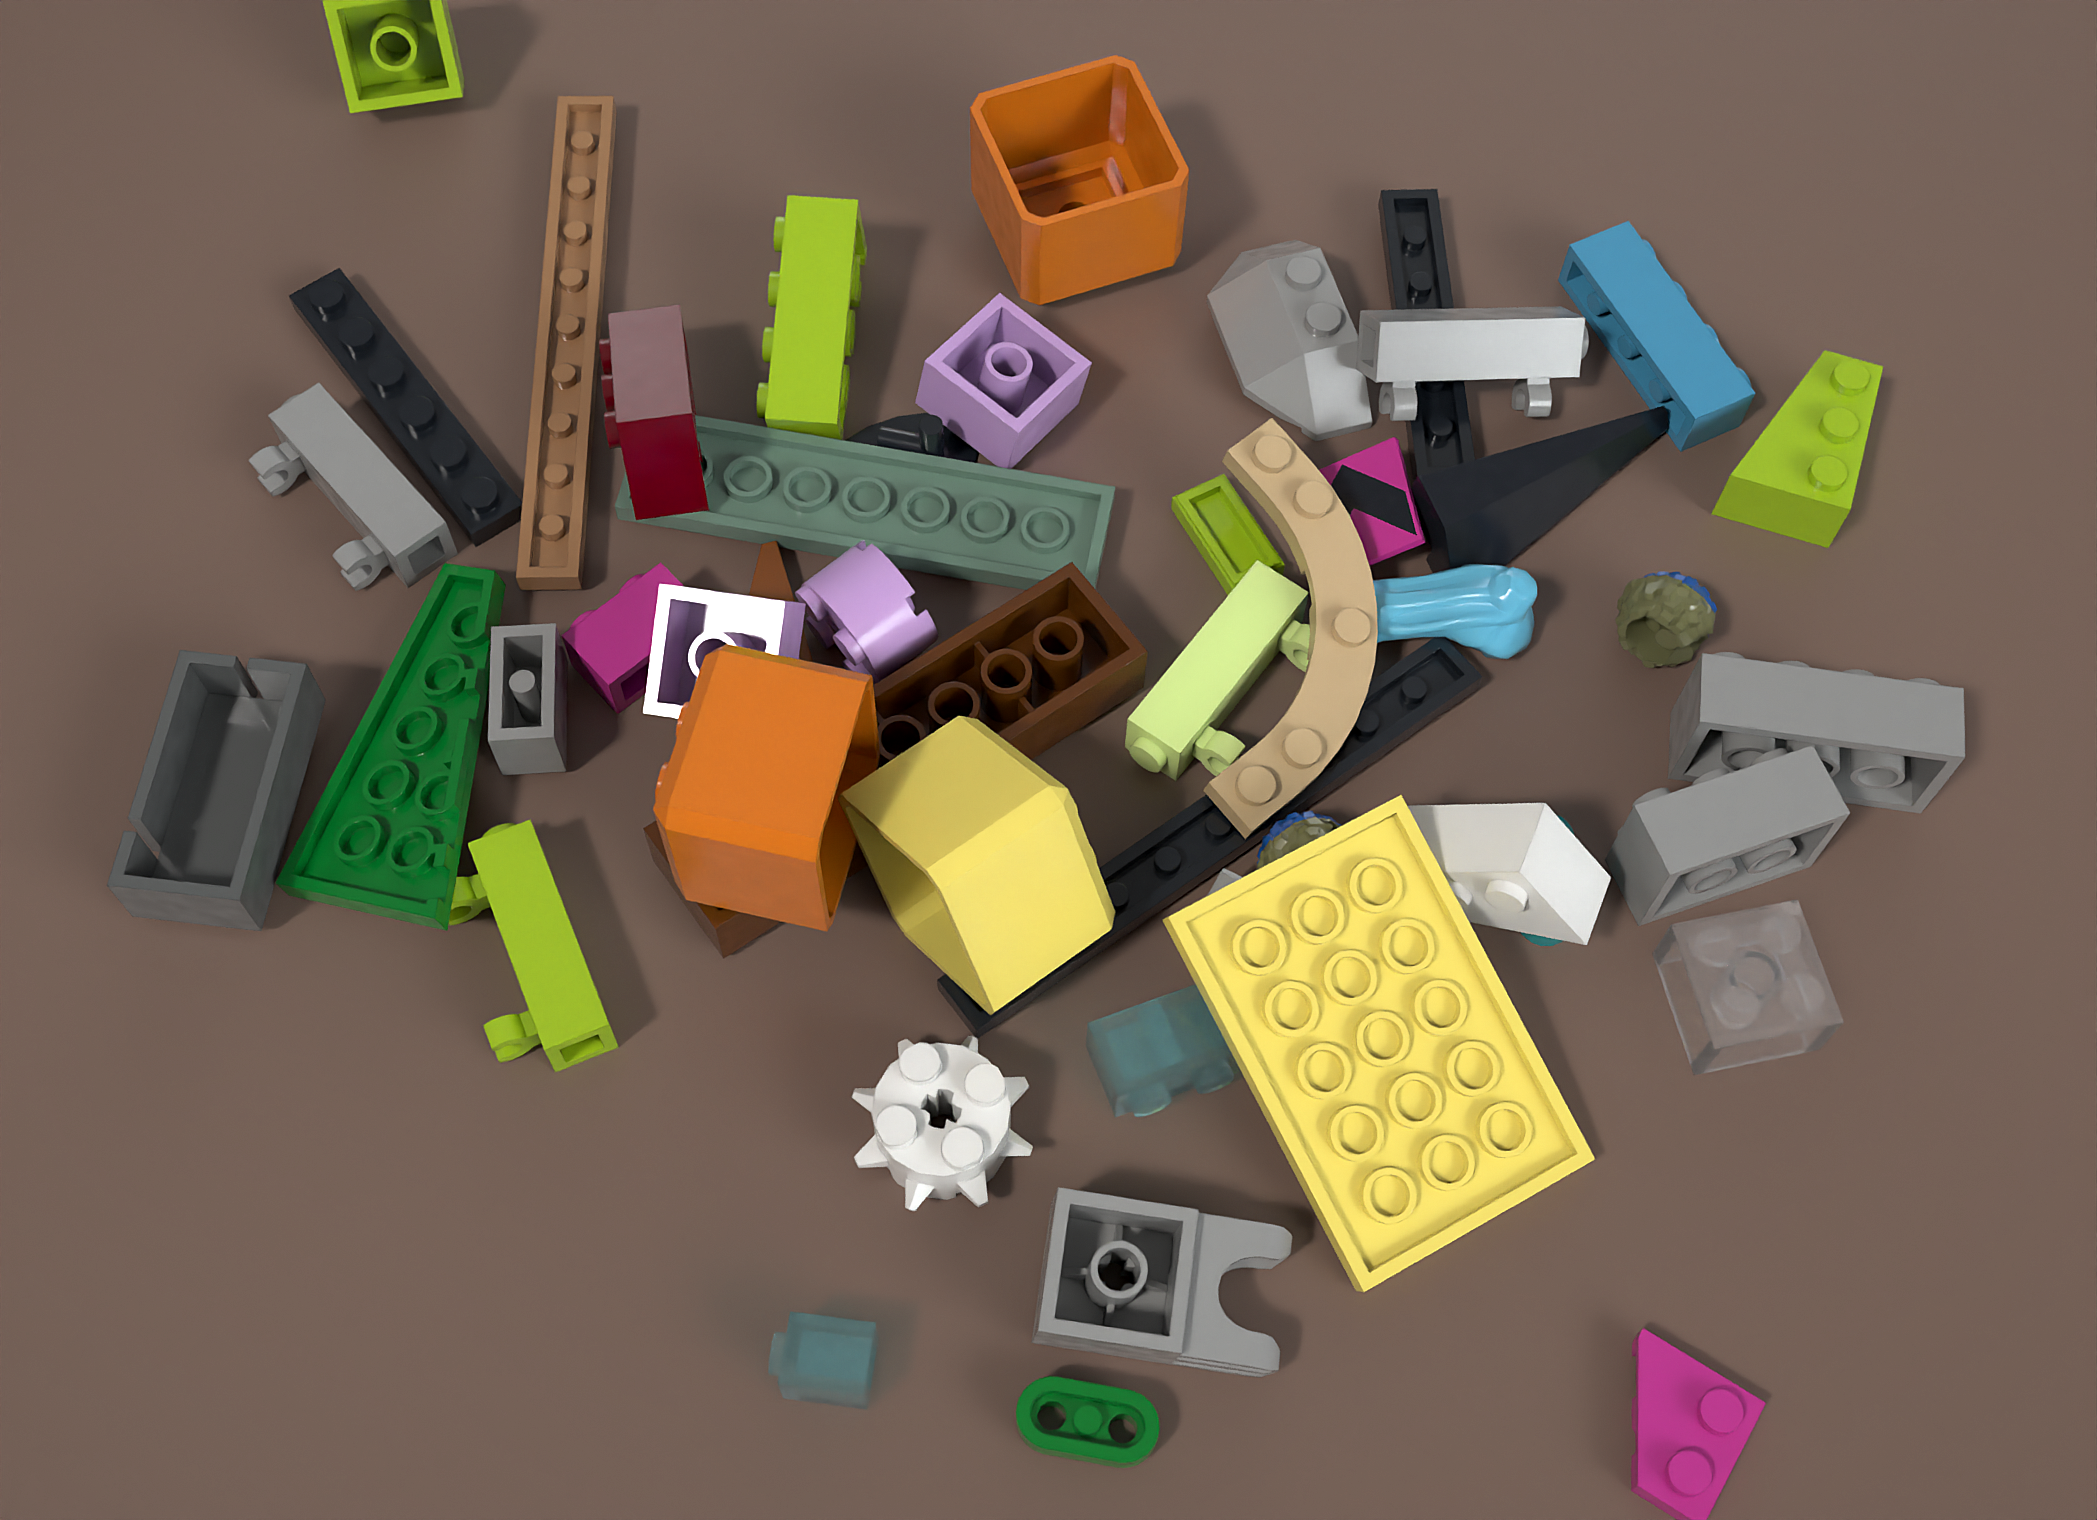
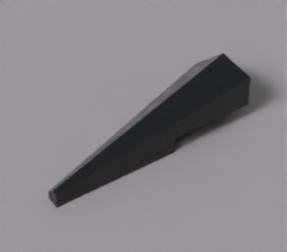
M1665 406L1419 475L1411 490L1422 531L1432 548L1426 558L1432 573L1459 568L1467 564L1506 566L1522 550L1536 542L1591 496L1602 483L1618 470L1623 469L1639 452L1656 438H1660L1668 430V412Z

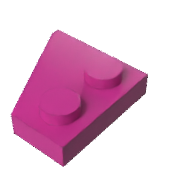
M1643 1328L1637 1333L1632 1342V1356L1636 1357V1396L1632 1399L1631 1428L1636 1435L1635 1452L1631 1456V1491L1677 1520H1707L1766 1402Z

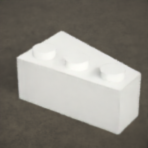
M1546 803L1408 806L1469 922L1587 945L1611 876Z

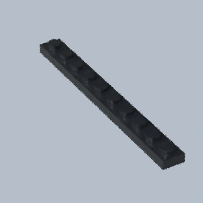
M1434 637L1370 681L1368 693L1358 718L1339 751L1319 776L1302 793L1248 838L1245 839L1206 794L1099 868L1115 910L1112 929L992 1015L988 1014L947 974L937 979L938 990L977 1039L1257 844L1263 839V836L1270 833V829L1277 821L1284 820L1288 814L1301 813L1474 692L1480 685L1481 674L1446 637Z

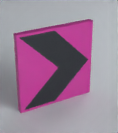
M1392 437L1319 469L1349 513L1362 541L1369 566L1425 543L1401 448L1396 437Z

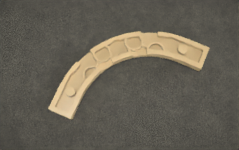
M1273 418L1230 448L1222 462L1275 522L1289 544L1301 574H1306L1312 606L1309 609L1310 638L1307 656L1309 661L1300 688L1282 719L1261 741L1212 779L1203 790L1245 839L1302 793L1319 776L1343 745L1358 718L1368 693L1375 665L1378 637L1377 602L1372 573L1362 541L1351 517L1333 487Z

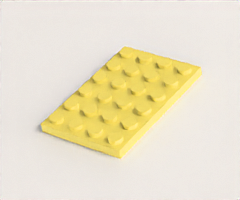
M1402 795L1162 919L1356 1291L1365 1292L1595 1160Z

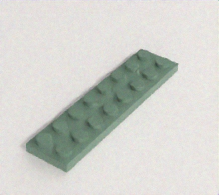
M695 415L709 510L636 520L626 471L614 506L619 520L758 544L777 541L778 547L833 557L841 556L858 542L865 540L866 547L872 543L884 553L896 568L1023 590L1029 589L1070 562H1073L1096 589L1114 504L1115 486Z

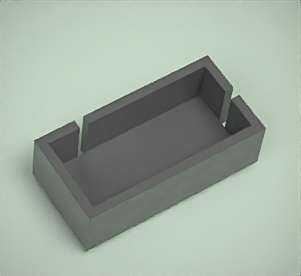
M187 650L179 651L128 815V820L137 832L123 831L107 883V887L132 917L262 931L326 701L307 664L249 658L246 669L264 698L262 699L256 698L258 691L237 656ZM152 851L160 852L158 859Z

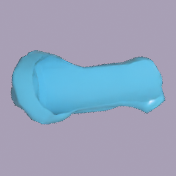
M1467 564L1459 568L1424 576L1373 580L1377 602V643L1420 637H1446L1463 646L1482 652L1485 657L1509 659L1527 648L1531 642L1535 623L1531 606L1537 597V584L1525 570L1515 567L1508 568L1501 565Z

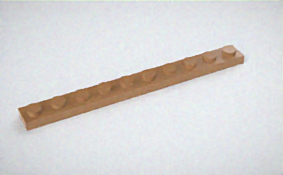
M558 96L516 570V579L520 590L582 589L617 114L614 96Z

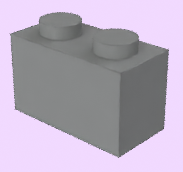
M556 623L491 627L488 743L502 775L566 771L568 659Z

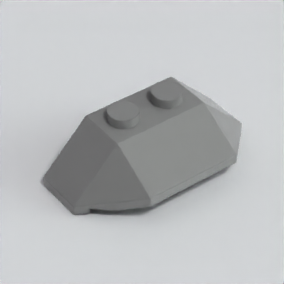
M1291 240L1241 252L1209 292L1206 303L1243 395L1280 419L1302 428L1301 432L1315 442L1371 428L1372 416L1366 376L1356 370L1358 334L1321 248L1298 240Z

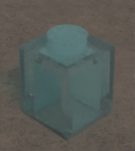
M790 1311L787 1332L774 1333L768 1367L769 1375L779 1376L778 1386L783 1398L868 1410L879 1341L876 1323Z

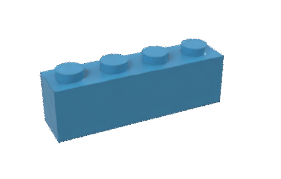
M1626 221L1570 244L1558 278L1559 283L1649 409L1665 406L1668 412L1669 423L1666 433L1679 451L1682 452L1740 427L1755 395L1750 380L1741 368L1735 366L1720 346L1713 328L1708 324H1704L1689 304L1682 286L1672 281L1658 262L1650 243L1641 239L1630 222Z

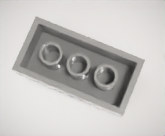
M1733 652L1702 653L1670 712L1668 779L1694 782L1703 774L1718 768H1727L1729 773L1749 767L1756 758L1774 749L1785 748L1788 753L1813 745L1845 803L1922 813L1965 759L1964 688L1939 685L1938 682L1926 678L1899 680L1877 677L1871 672L1858 669L1840 672L1810 668L1807 664L1799 661L1773 663L1745 659L1742 655Z

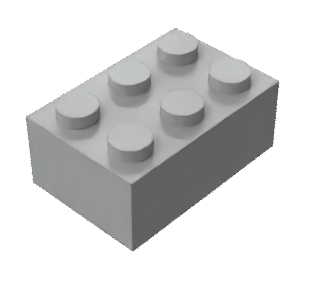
M1813 745L1788 753L1785 748H1778L1759 756L1749 767L1729 773L1727 768H1718L1697 778L1690 787L1670 793L1668 788H1658L1642 795L1632 804L1633 808L1624 825L1618 830V836L1605 861L1638 926L1811 867L1849 816L1850 811Z

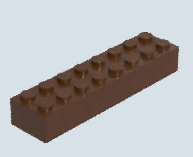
M1070 562L873 685L880 747L878 769L957 716L978 719L1032 760L1142 689L1145 681L1148 651L1074 563ZM657 821L643 828L654 863L723 959L781 922L686 900L674 880ZM858 841L846 879L868 866Z

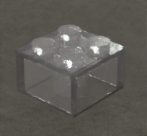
M1798 899L1671 924L1652 953L1693 1075L1820 1050L1844 1023Z

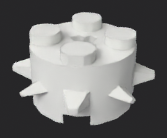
M968 1036L961 1045L945 1043L928 1044L922 1042L914 1045L908 1039L898 1042L899 1059L889 1065L876 1088H855L852 1095L854 1100L872 1113L875 1133L854 1156L858 1168L888 1167L891 1171V1176L897 1184L905 1188V1208L915 1211L926 1197L948 1200L956 1198V1193L960 1192L978 1208L988 1204L986 1183L995 1176L1005 1157L1030 1156L1033 1149L1031 1144L1011 1130V1107L1029 1088L1028 1082L1025 1077H1003L998 1067L991 1064L984 1056L978 1054V1039L974 1036ZM945 1114L953 1117V1122L946 1119L943 1129L931 1126V1118L934 1116L938 1117V1115Z

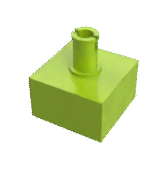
M322 0L350 113L463 97L465 80L447 0Z

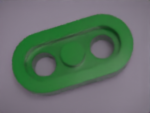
M1048 1376L1030 1383L1021 1393L1016 1406V1425L1022 1440L1031 1449L1046 1455L1116 1468H1129L1142 1463L1150 1456L1159 1435V1418L1152 1403L1142 1394L1128 1389ZM1047 1407L1058 1408L1065 1416V1423L1059 1429L1047 1430L1038 1421L1039 1413ZM1117 1420H1126L1135 1428L1136 1436L1128 1443H1118L1110 1436L1109 1426Z

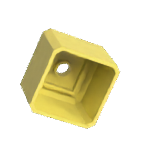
M957 716L841 793L838 798L895 922L912 943L990 1015L1112 929L1115 910L1096 863V855L1088 842L1078 816L1077 805L1068 788L978 719Z

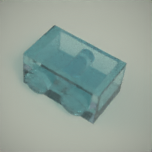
M1196 984L1087 1024L1086 1048L1115 1117L1133 1111L1135 1117L1151 1115L1167 1107L1172 1102V1096L1194 1088L1198 1094L1216 1091L1231 1083L1235 1078L1234 1074L1240 1070Z

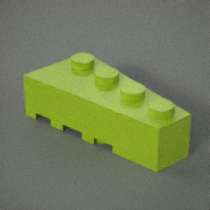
M787 195L785 217L776 216L774 224V251L782 252L780 272L771 271L769 275L768 304L769 307H776L774 327L765 326L763 333L762 357L763 362L770 363L769 382H760L758 385L757 417L765 419L768 428L843 440L850 386V367L844 364L845 357H852L854 354L856 339L855 311L849 309V306L860 307L862 292L860 265H865L867 253L859 202L856 199Z

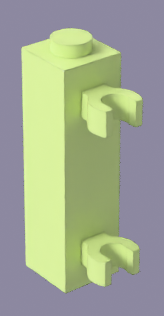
M1257 560L1127 719L1125 748L1129 750L1132 758L1146 770L1154 773L1161 771L1175 781L1194 758L1200 760L1205 768L1215 776L1239 759L1238 757L1244 751L1245 745L1231 734L1216 730L1279 651L1286 654L1287 658L1296 667L1306 672L1309 661L1307 656L1310 625L1302 624L1309 592Z

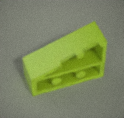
M1824 350L1731 473L1711 514L1829 548L1851 510L1883 366Z

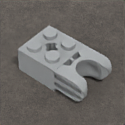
M1058 1187L1050 1206L1031 1343L1249 1377H1263L1276 1373L1279 1370L1281 1351L1273 1337L1246 1330L1230 1320L1220 1305L1218 1287L1221 1276L1230 1270L1239 1268L1272 1269L1291 1254L1292 1235L1284 1227L1273 1224L1198 1213L1199 1209ZM1113 1262L1121 1265L1120 1276L1130 1277V1284H1124L1120 1291L1109 1289L1105 1286L1106 1282H1102L1098 1274L1103 1273L1109 1263Z

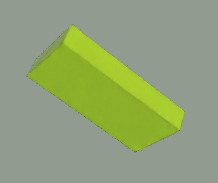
M1225 474L1172 497L1171 509L1227 595L1231 593L1257 560L1283 576L1284 562Z

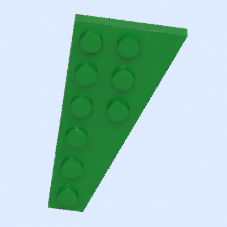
M444 563L275 883L289 896L445 931L448 930L490 682L491 627L499 626L506 584L495 570Z

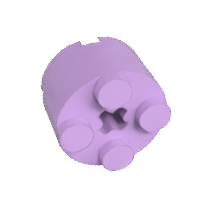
M865 540L858 542L808 579L795 592L798 601L806 603L805 610L810 616L805 619V622L817 640L826 649L836 643L847 658L842 662L844 668L872 675L873 685L903 667L938 640L936 626L928 611L925 609L917 616L914 614L915 606L910 596L915 591L908 581L876 546L871 543L866 547Z

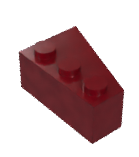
M680 305L609 313L610 338L599 339L600 356L604 375H601L602 388L607 412H604L605 428L609 448H621L635 519L642 520L708 511V499L701 462H703L701 446L697 437L696 408L689 355Z

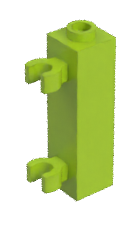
M531 819L519 824L505 823L489 829L482 838L467 843L478 874L470 877H456L449 925L452 926L466 922L477 916L482 910L489 907L492 908L529 1010L523 1013L504 1015L484 1024L492 1050L496 1052L499 1062L503 1063L518 1058L527 1053L532 1047L542 1044L555 1072H558L618 1048L619 1045Z

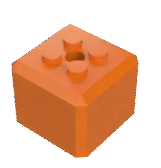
M1113 55L981 92L977 95L970 107L971 191L1021 299L1036 305H1043L1174 265L1182 247L1190 170L1134 61Z
M726 644L705 655L690 701H686L683 704L678 717L676 743L669 762L663 764L659 772L655 790L656 802L653 808L674 880L686 900L826 932L829 930L834 921L857 843V839L838 798L841 793L878 769L880 747L872 675Z

